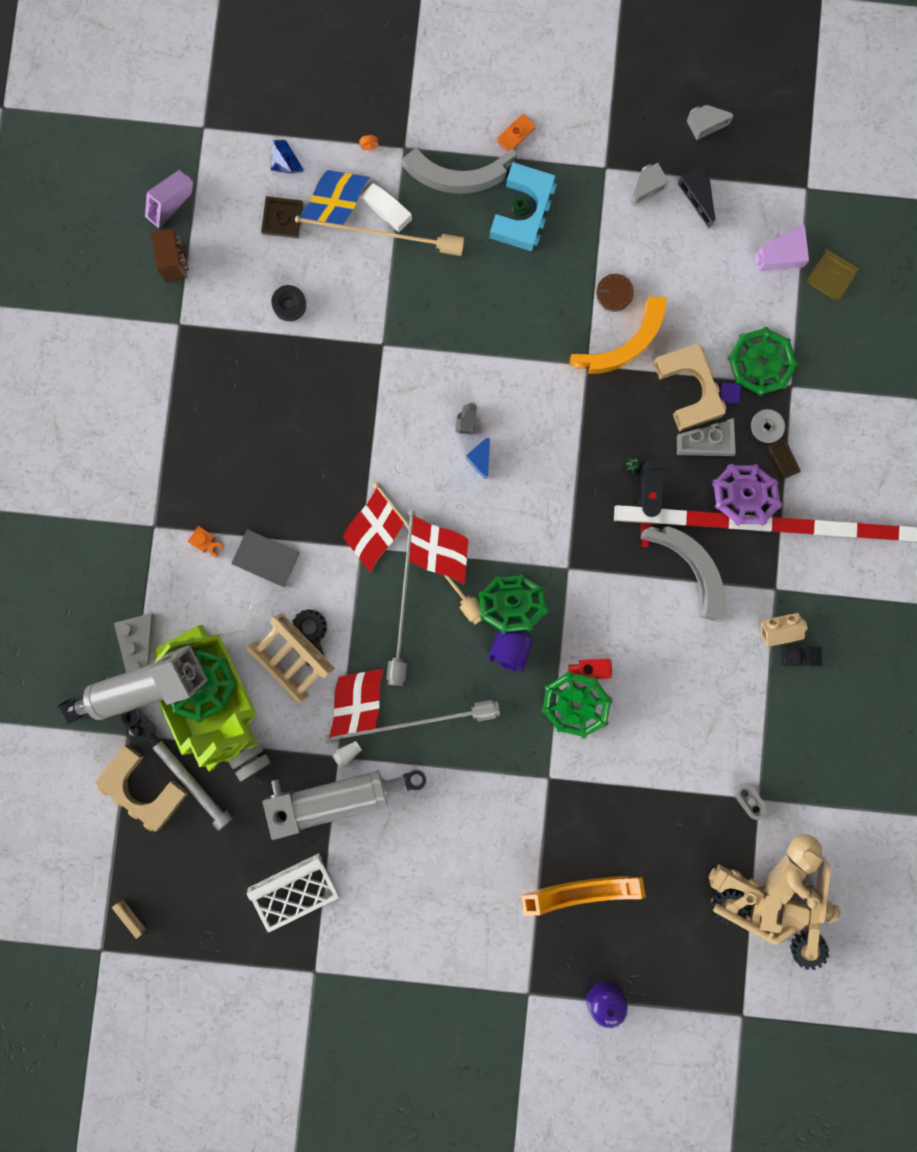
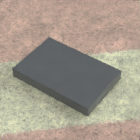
M247 529L231 564L285 587L300 553Z

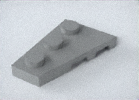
M734 418L719 424H712L706 428H698L678 434L676 437L677 455H735Z
M153 613L114 623L126 672L149 665Z

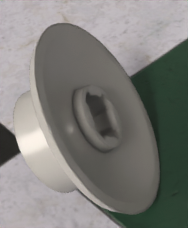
M765 409L759 411L753 417L751 430L758 440L772 443L779 440L784 434L785 422L778 412ZM765 424L770 426L769 431L763 427Z

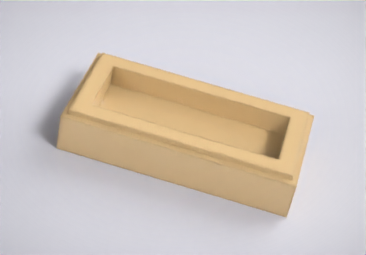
M121 900L112 907L136 939L147 931L124 900Z

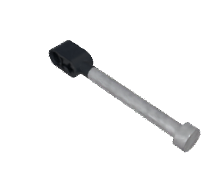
M137 708L122 713V722L137 739L145 740L215 820L212 824L218 831L234 818L227 810L223 812L160 740L156 735L155 725L142 710ZM132 711L136 714L134 722L129 719V714ZM143 728H148V730L146 731L147 734L143 735Z

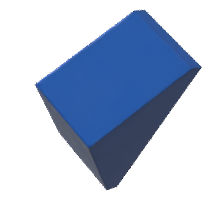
M485 438L466 455V460L483 479H488L490 438Z

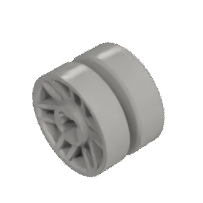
M257 742V746L241 751L239 756L228 761L232 769L241 766L235 773L240 782L271 763L266 754L258 757L263 752L259 742Z

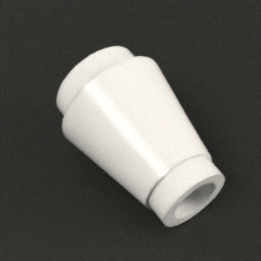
M355 741L335 750L332 757L340 768L346 767L362 750Z

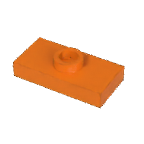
M522 114L497 138V142L507 152L511 149L514 150L536 129V125Z

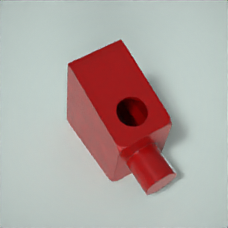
M612 659L579 660V664H568V671L588 677L595 676L598 679H613ZM586 666H592V673H586Z

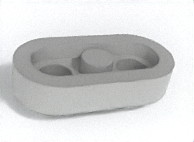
M739 784L734 792L737 801L750 818L755 820L763 819L767 814V807L751 785ZM743 790L747 791V795L745 797L741 795V792ZM754 806H758L756 813L753 812Z

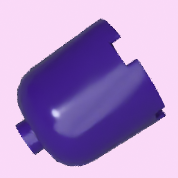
M499 630L487 660L493 663V660L499 662L498 666L512 671H516L519 668L523 672L532 645L531 636L525 630L506 632L505 634Z
M602 981L596 983L586 995L588 1011L598 1025L604 1028H614L624 1022L628 1012V1005L622 990L612 982Z

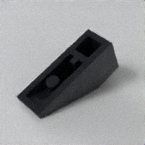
M699 164L683 174L677 184L709 229L716 220L711 183L708 172Z

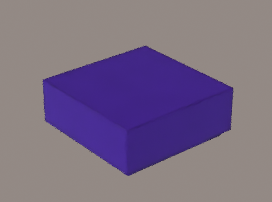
M722 382L720 386V399L725 403L738 405L741 385Z

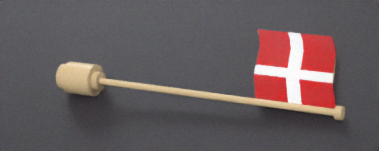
M379 482L373 485L375 491L370 500L350 523L343 536L370 573L377 560L394 542L404 524L409 530V523L382 490ZM445 576L463 599L460 602L462 604L460 606L461 611L470 622H473L475 625L481 621L479 601L475 596L472 598L470 596L465 597L450 577Z

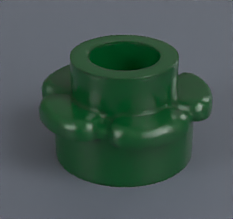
M523 196L512 200L511 208L518 215L525 214L530 207L529 202Z
M628 456V461H625L627 471H632V474H635V472L640 471L636 456L632 458Z

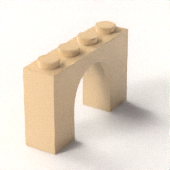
M699 343L657 357L653 362L660 380L678 373H689L695 376L701 383V400L696 404L676 410L673 414L679 432L721 418L726 413L725 402L720 399L718 394L720 392L718 384L714 383L712 378V368L710 365H707L705 350L703 347H700Z
M124 745L96 780L95 784L101 793L110 795L116 805L119 807L124 806L129 810L128 814L134 819L139 818L144 822L143 826L146 829L156 832L163 827L189 792L176 781H171L152 803H141L135 800L128 790V779L144 756L132 746Z

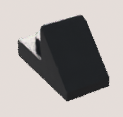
M782 647L783 666H822L821 647Z

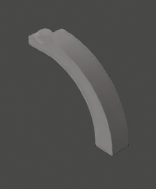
M415 148L402 158V167L412 177L430 188L447 193L466 194L491 188L505 180L507 170L511 169L513 162L516 163L517 153L511 149L485 167L470 171H456L434 164Z
M668 526L663 528L661 532L660 529L655 527H649V529L642 531L640 539L655 542L674 550L692 568L699 583L701 593L699 617L716 622L723 621L725 593L722 579L715 563L704 548L685 533Z

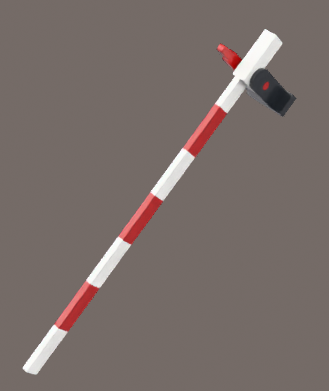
M647 459L639 465V472H641L639 507L617 505L614 510V521L641 523V534L642 531L652 527V524H669L917 542V527L770 517L767 524L763 526L760 524H740L738 526L724 513L661 509L664 469H666V461ZM642 539V547H648L649 541Z

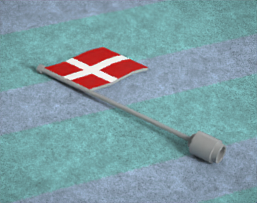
M409 511L408 513L410 522L396 658L388 661L386 677L388 685L403 686V682L406 681L407 663H403L404 659L400 658L409 561L428 571L451 577L465 585L469 539L455 531L423 521L416 517L415 511Z
M384 669L340 676L335 688L334 718L330 735L325 736L326 743H330L331 740L473 715V719L477 718L478 722L496 719V716H500L498 700L475 702V707H471L472 711L376 728L380 709V683Z

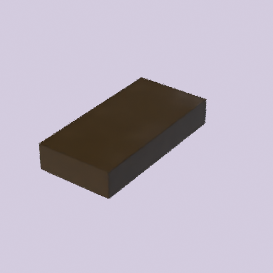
M785 437L766 446L782 480L801 472Z

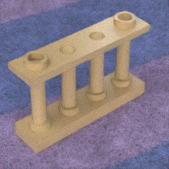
M281 613L269 622L273 629L260 644L255 641L248 645L246 649L290 694V697L300 704L309 697L305 690L319 676L324 679L336 668ZM278 634H281L287 643L272 657L265 648ZM294 648L300 654V657L285 671L278 663ZM305 662H308L314 671L299 685L292 676Z

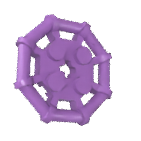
M730 464L716 480H713L712 486L714 487L716 499L715 507L732 519L735 525L760 524L763 526L767 524L769 518L782 506L777 486L778 481L761 470L757 464ZM740 473H750V475H740ZM755 475H757V476H758L760 479H762L765 483H763V482L760 483L759 481H757L758 478H757ZM730 476H732L734 478V481L731 483L726 482V480ZM722 489L727 490L728 498L723 499ZM767 489H770L771 497H768ZM747 490L752 495L747 497L743 493ZM731 504L734 510L739 511V514L730 509L728 505ZM764 504H767L770 507L763 512L761 508ZM747 512H755L756 516L744 517Z

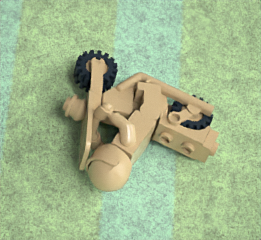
M808 834L796 836L790 842L787 850L788 855H785L770 872L762 886L753 879H745L735 869L731 871L720 864L716 869H712L709 881L711 887L717 891L716 895L712 897L711 905L716 919H719V922H725L727 926H729V923H732V926L737 924L774 945H779L804 927V931H800L801 935L795 934V939L792 938L791 940L792 945H790V949L795 962L800 967L804 966L806 970H809V967L812 970H816L815 966H818L820 969L822 962L824 964L827 963L826 958L829 959V948L825 939L820 934V924H824L825 919L830 924L837 922L841 911H839L838 905H832V902L827 901L831 868L826 858L822 856V846L815 837ZM818 869L815 889L814 885L803 881L807 874L815 873ZM796 892L803 899L806 898L808 902L806 904L791 897ZM749 905H751L750 915H748V913H749V909H748Z

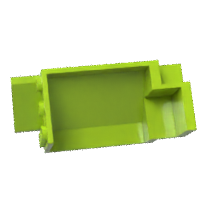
M199 625L156 647L154 652L157 659L154 663L168 652L189 645L193 652H196L197 649H202L205 652L227 659L228 667L234 681H237V686L233 689L225 712L221 711L203 720L202 723H198L194 719L174 714L171 704L166 705L164 700L158 701L181 754L193 753L199 767L206 766L209 772L215 769L219 762H227L239 756L241 750L252 749L258 745L249 726V723L257 716V713L220 635H207L203 626ZM203 659L202 665L212 668L214 663ZM220 668L216 673L219 680L223 681L225 678ZM220 687V692L216 697L218 700H221L226 687ZM212 701L203 705V711L215 706ZM187 702L184 708L195 711L196 705Z

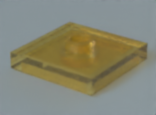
M827 249L806 282L839 301L859 268Z

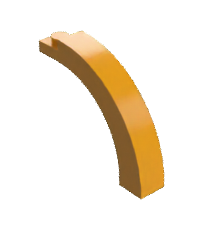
M647 297L641 327L626 344L602 354H571L570 366H574L575 369H585L588 367V374H599L616 370L635 360L644 352L657 334L664 318L667 297Z
M629 876L569 882L521 895L524 915H542L556 909L589 902L643 899L646 897L643 878Z

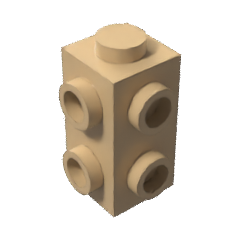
M799 613L761 620V636L767 647L805 639L807 623L804 619L802 620Z

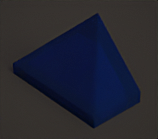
M286 140L271 141V171L289 174L302 173L304 171Z

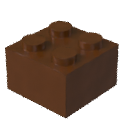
M173 229L150 233L156 268L165 282L188 278L187 271H189L187 259H184L183 253H186L184 242H181L180 235H176Z

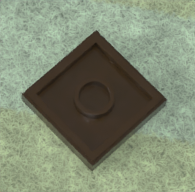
M266 196L261 233L263 235L299 239L301 222L296 223L295 217H300L302 214L303 200Z

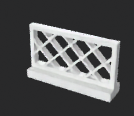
M319 853L248 887L247 896L250 901L252 900L268 933L339 898ZM321 870L323 874L321 882L310 879L313 872ZM296 880L307 881L304 891L293 887ZM309 882L320 886L317 895L306 892ZM322 887L329 888L333 894L327 898L319 896ZM280 888L289 890L286 899L275 896L276 891ZM291 891L302 894L299 903L288 900ZM304 895L315 898L314 904L309 907L302 905ZM262 897L270 898L269 907L260 906L257 899ZM273 900L284 903L281 912L270 909ZM287 904L298 907L295 914L288 915L284 913ZM269 913L280 916L277 923L269 924L267 920Z

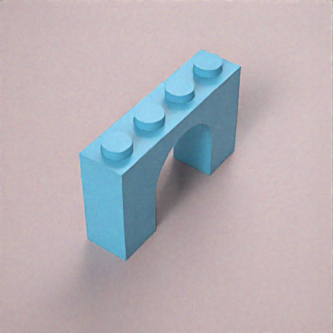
M513 162L506 187L531 196L536 203L537 210L526 220H513L496 214L490 230V239L529 251L533 250L534 245L538 246L541 236L538 234L539 228L543 229L546 218L543 217L544 212L549 211L552 202L549 200L550 194L554 195L557 183H554L555 175Z

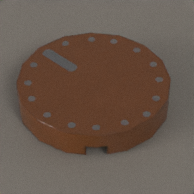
M620 274L605 276L599 282L596 290L597 301L604 309L612 312L625 309L631 303L634 295L633 285L630 280Z

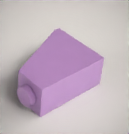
M178 170L147 192L145 217L157 228L162 227L192 194L193 181L191 178Z
M805 224L792 229L761 247L756 254V264L759 265V271L800 268L808 263L809 256Z

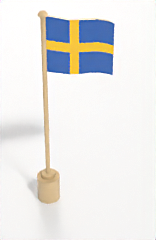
M327 170L318 181L311 200L300 217H295L296 223L305 222L437 244L436 248L439 249V253L462 256L464 237L442 234L437 240L346 226L345 223L353 213L362 190L371 180V177Z

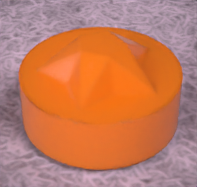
M367 135L359 140L362 150L371 151L379 146L378 138L374 135Z

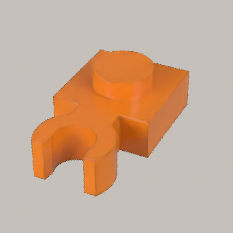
M199 526L188 540V543L203 553L209 549L210 554L217 558L219 555L214 552V549L216 547L224 549L222 544L218 542L213 543L215 537Z

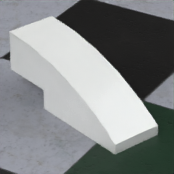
M374 183L360 195V198L398 232L412 220V214Z

